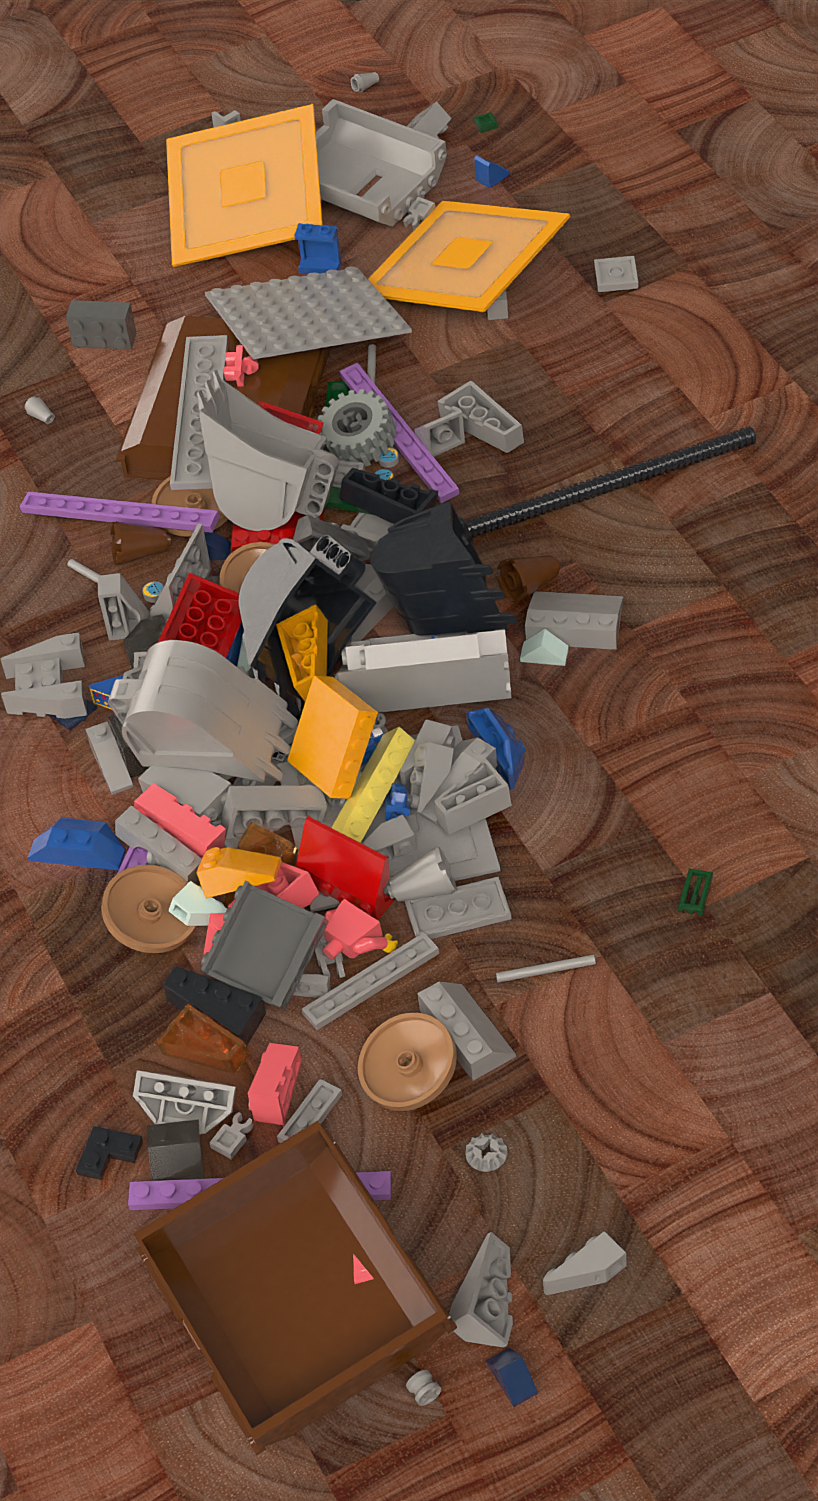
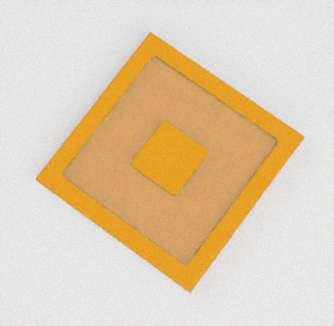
M313 104L166 139L173 267L295 240L294 234L298 223L323 225Z
M442 201L368 280L385 299L485 312L568 221L570 214Z

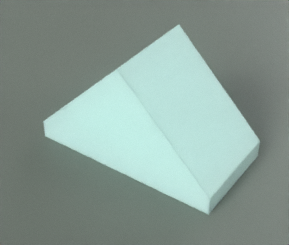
M544 629L524 641L520 662L565 666L569 647L548 630Z

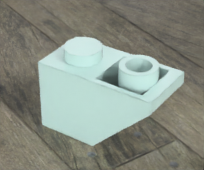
M192 881L172 899L169 912L187 926H208L210 914H225L227 908L220 901L212 897L206 898L202 887L194 884Z

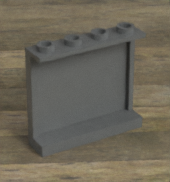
M245 880L243 886L240 885L236 890L234 896L236 900L232 908L229 907L224 914L223 921L225 922L221 930H217L213 936V946L210 952H206L202 958L201 971L225 984L261 996L264 1002L285 1011L329 921L318 913L309 912L259 889Z

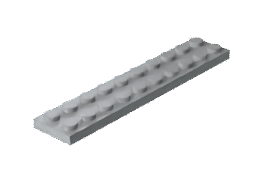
M227 335L186 337L170 478L171 490L213 488L208 456L205 452L197 392L201 390L206 402L208 401L205 382L209 379L215 392L213 376L215 369H217L222 382L225 381V353L228 351Z

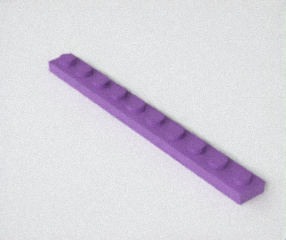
M355 363L339 371L342 380L356 394L359 393V389H365L367 394L369 391H373L376 396L380 395L396 424L395 430L397 435L396 438H393L394 445L430 490H438L437 499L439 502L443 503L459 495V488L360 365Z
M27 492L20 505L22 513L105 522L118 521L136 525L194 531L198 523L203 525L204 532L210 533L213 532L220 518L218 511L37 492Z
M391 1171L356 1173L373 1200H391ZM223 1178L130 1182L128 1206L130 1210L173 1209Z

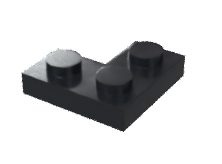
M93 1126L76 1167L77 1175L102 1180L110 1158L135 1163L143 1143L142 1136Z

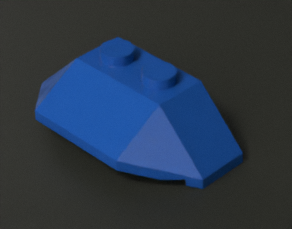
M483 708L466 712L468 729L474 738L478 737L496 748L497 767L495 769L508 784L509 790L514 789L524 765V753H526L524 744L521 740L518 741L515 738L511 725H507L502 717L491 709Z
M61 817L34 839L28 861L119 871L125 855V849L107 822Z

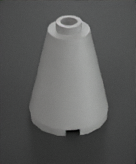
M439 847L432 849L390 878V884L386 886L391 899L396 898L398 902L452 894L457 891L454 876L452 877L450 873L449 863Z

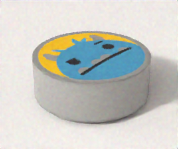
M388 447L389 452L386 455L381 453L379 455L381 458L378 461L379 465L385 468L397 465L399 454L396 449Z
M156 581L147 583L142 589L144 599L147 602L156 603L160 590L164 588L163 584Z

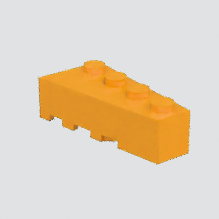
M316 604L276 624L294 688L305 702L314 675L327 676L328 620Z

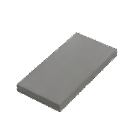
M499 877L458 886L457 891L452 894L405 901L415 938L425 933L430 939L512 919Z

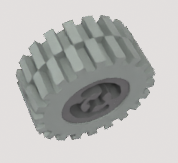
M359 389L357 394L354 390H350L347 396H344L343 393L339 394L337 401L331 399L329 401L330 407L324 406L322 409L324 416L319 415L318 420L324 422L320 435L327 437L324 446L327 452L334 454L340 461L364 463L365 467L371 465L370 460L379 461L381 453L386 455L389 452L387 446L393 447L395 443L393 438H396L397 435L395 430L396 424L380 395L376 396L373 391H369L367 394L365 389Z

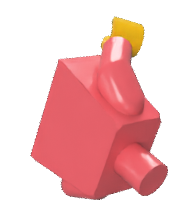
M344 899L337 909L325 913V918L329 921L324 931L328 944L322 951L329 959L333 960L340 952L349 958H355L359 954L375 949H382L387 953H392L396 950L398 941H391L392 935L388 933L385 937H382L380 922Z

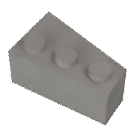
M120 573L98 576V598L109 641L153 636V620L150 617V612Z
M486 758L481 762V766L477 770L468 772L465 775L466 779L459 785L454 784L434 800L437 820L448 835L512 806L508 784Z

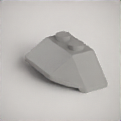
M137 1070L133 1097L139 1102L156 1126L207 1134L233 1112L236 1086L172 1074Z

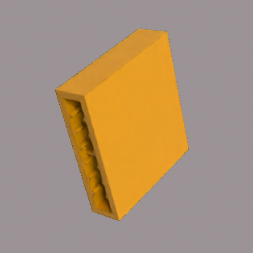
M314 675L287 761L330 798L350 799L378 712L334 677Z

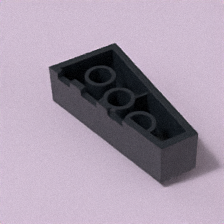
M352 468L342 479L339 499L395 524L404 518L435 507L438 490L431 489L430 492L421 490L419 485L412 484L411 487L399 484L397 479L384 480L380 479L378 474Z
M174 966L163 983L169 1003L188 1016L199 1020L201 1025L207 1029L211 1028L226 1042L230 1041L233 1043L236 1049L242 1053L266 1015L263 997L178 966Z

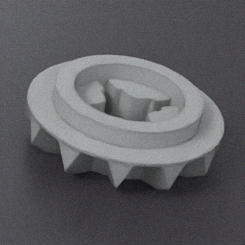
M481 1133L479 1137H472L471 1142L466 1145V1160L476 1170L484 1172L496 1170L503 1165L507 1158V1146L502 1138L496 1137L493 1133L491 1135ZM489 1145L491 1152H488L483 1158L482 1150H485Z

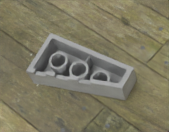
M472 381L437 401L440 417L461 410L465 432L506 453L524 443L522 425Z
M229 786L221 815L222 826L226 828L225 839L234 838V834L244 832L246 836L253 835L255 830L269 828V831H277L284 825H290L291 828L304 826L305 819L308 816L322 823L327 805L323 791L317 786Z

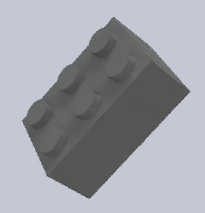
M71 300L66 319L73 347L132 349L137 333L130 303Z

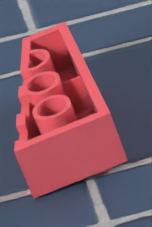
M153 783L134 801L135 809L200 858H203L204 853L211 848H224L226 828L220 824L217 827L210 824L211 819L204 814L201 817L197 816L193 811V807L188 804H178L175 796Z

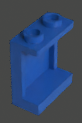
M298 223L294 237L299 241L301 255L298 267L299 273L320 274L326 273L328 270H340L342 260L337 226Z

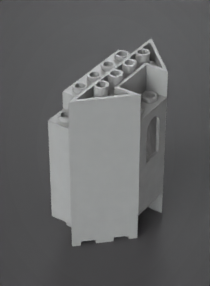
M505 629L478 633H467L465 631L428 636L408 634L348 642L346 648L342 650L343 664L335 676L336 680L378 713L511 698Z

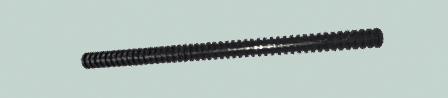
M747 426L745 429L741 428L739 431L735 430L733 433L729 432L727 435L723 434L721 437L717 436L715 439L705 440L703 444L699 442L697 446L693 444L691 447L687 446L685 449L675 450L672 454L669 452L666 453V456L663 454L660 455V458L658 456L654 457V460L648 459L647 462L642 461L641 464L636 463L635 466L630 465L629 468L624 467L623 470L618 469L617 472L612 471L610 474L606 473L604 476L600 475L598 478H592V480L587 479L586 482L581 481L579 485L575 483L573 487L569 485L567 489L563 487L561 491L555 490L554 493L549 492L548 495L542 494V497L536 496V499L530 498L529 501L524 500L523 503L512 504L510 508L506 506L504 510L500 508L498 512L494 510L492 514L488 512L485 516L479 515V518L467 519L465 523L474 538L477 534L480 536L483 532L486 534L489 533V530L492 532L495 531V528L501 529L502 526L507 527L508 524L513 525L514 522L519 523L520 520L525 521L527 518L531 519L533 516L543 515L546 511L549 513L552 509L555 511L558 510V507L564 508V505L570 506L571 503L576 504L577 501L582 502L583 499L588 500L589 497L594 498L596 495L600 496L602 493L606 494L608 491L612 492L614 489L618 490L620 487L630 486L633 482L636 484L639 483V480L642 482L645 481V478L648 480L651 477H657L658 474L663 475L664 472L669 473L670 470L675 471L676 468L681 469L682 466L687 467L689 464L693 465L695 462L699 463L701 460L705 461L707 458L711 459L713 456L717 457L719 454L723 455L725 452L729 453L731 450L735 451L737 448L741 449L744 446L753 445L756 443V434L751 426Z

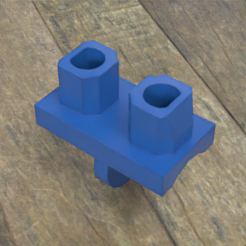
M392 783L390 794H387L384 799V817L386 821L400 815L404 817L405 815L409 816L410 805L409 801H407L406 785Z

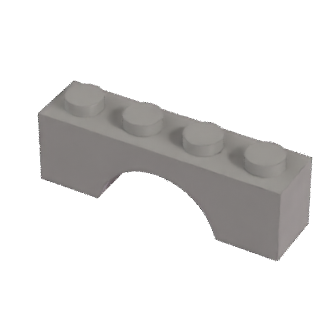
M130 806L115 820V835L131 848L141 847L148 850L158 858L165 868L177 873L188 883L190 881L195 883L199 879L196 872L202 858L133 806Z

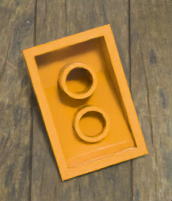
M214 847L204 853L196 873L205 897L210 898L236 891L240 885L243 886L245 880L253 886L275 881L282 860L281 857L229 847L222 849Z

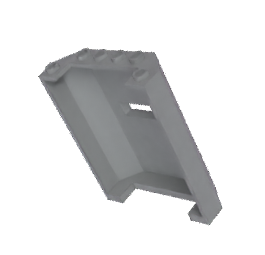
M334 99L322 109L324 125L316 132L321 199L393 227L408 212L417 197L423 198L437 184L447 157L445 141ZM376 175L382 177L362 197L357 196Z

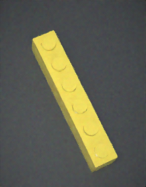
M397 727L382 736L355 784L350 799H347L332 826L333 829L361 843L415 742L403 729Z

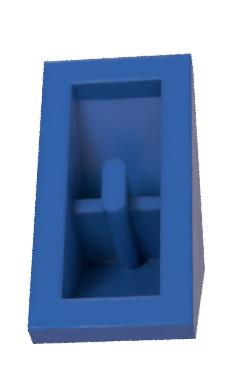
M477 155L474 158L476 181L488 188L493 187L510 173L509 170Z

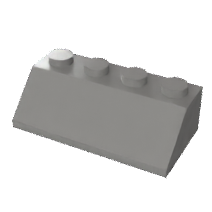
M437 982L417 993L421 1013L439 1020L452 1035L457 1050V1061L472 1081L516 1057L515 1052L462 984Z

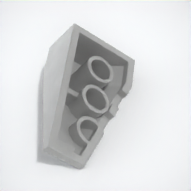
M478 737L461 741L454 748L450 773L422 812L418 814L437 825L439 822L437 820L434 800L454 784L459 785L466 779L465 775L468 772H474L481 766V762L485 758L495 769L497 767L496 748Z

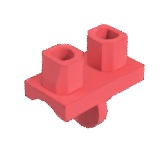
M237 345L236 352L225 353V381L236 380L237 387L244 386L245 373L250 375L258 370L259 363L256 359H252L251 356L246 358L243 356V345Z

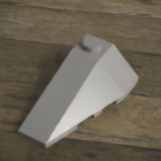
M492 1232L487 1234L451 1305L449 1315L457 1325V1329L453 1332L464 1341L504 1348L508 1344L513 1325L512 1316L508 1315V1303L512 1301V1293L508 1292L507 1278L511 1277L510 1247Z

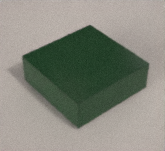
M491 112L473 117L474 124L480 133L498 128V123Z

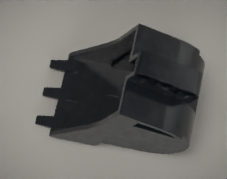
M451 501L419 512L393 524L387 529L388 534L377 543L372 551L371 565L383 584L393 606L396 608L407 631L412 634L428 636L465 631L467 633L495 631L496 629H505L506 631L509 630L506 624L518 622L514 614L499 611L494 600L504 599L506 596L502 590L487 588L486 575L493 574V570L490 566L482 564L473 546V537L464 519L458 517Z
M329 535L322 536L311 551H308L292 539H281L278 544L270 547L254 562L244 578L239 593V609L244 628L242 637L248 665L253 668L255 678L265 684V677L273 681L277 695L286 701L287 691L294 695L301 714L305 701L294 688L276 624L316 604L328 620L327 676H330L349 639L377 603L356 585L365 572V563Z

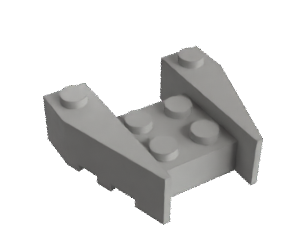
M79 633L55 636L1 658L6 679L15 678V691L1 693L7 714L23 715L24 712L36 713L40 717L51 714L62 719L87 715V701L82 681L63 683V670L85 667L84 649Z

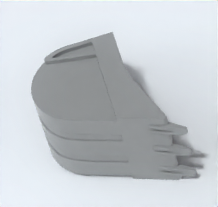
M215 369L213 372L215 392L208 379L205 382L208 401L206 402L201 390L197 392L213 493L222 513L236 525L252 531L278 528L284 525L295 511L304 515H321L327 505L339 466L338 458L334 454L323 450L327 437L288 424L271 415L227 382H222L217 369ZM323 463L328 464L331 469L325 468ZM317 483L324 484L325 488H321ZM312 501L317 502L320 507L314 506Z
M181 640L162 641L150 647L139 679L115 680L108 700L109 706L123 725V738L142 766L192 768L260 782L265 781L266 775L281 781L283 773L270 761L274 749L287 755L290 752L291 747L278 736L282 723L293 728H297L298 720L286 710L287 702L260 680L250 678L216 651L197 643Z

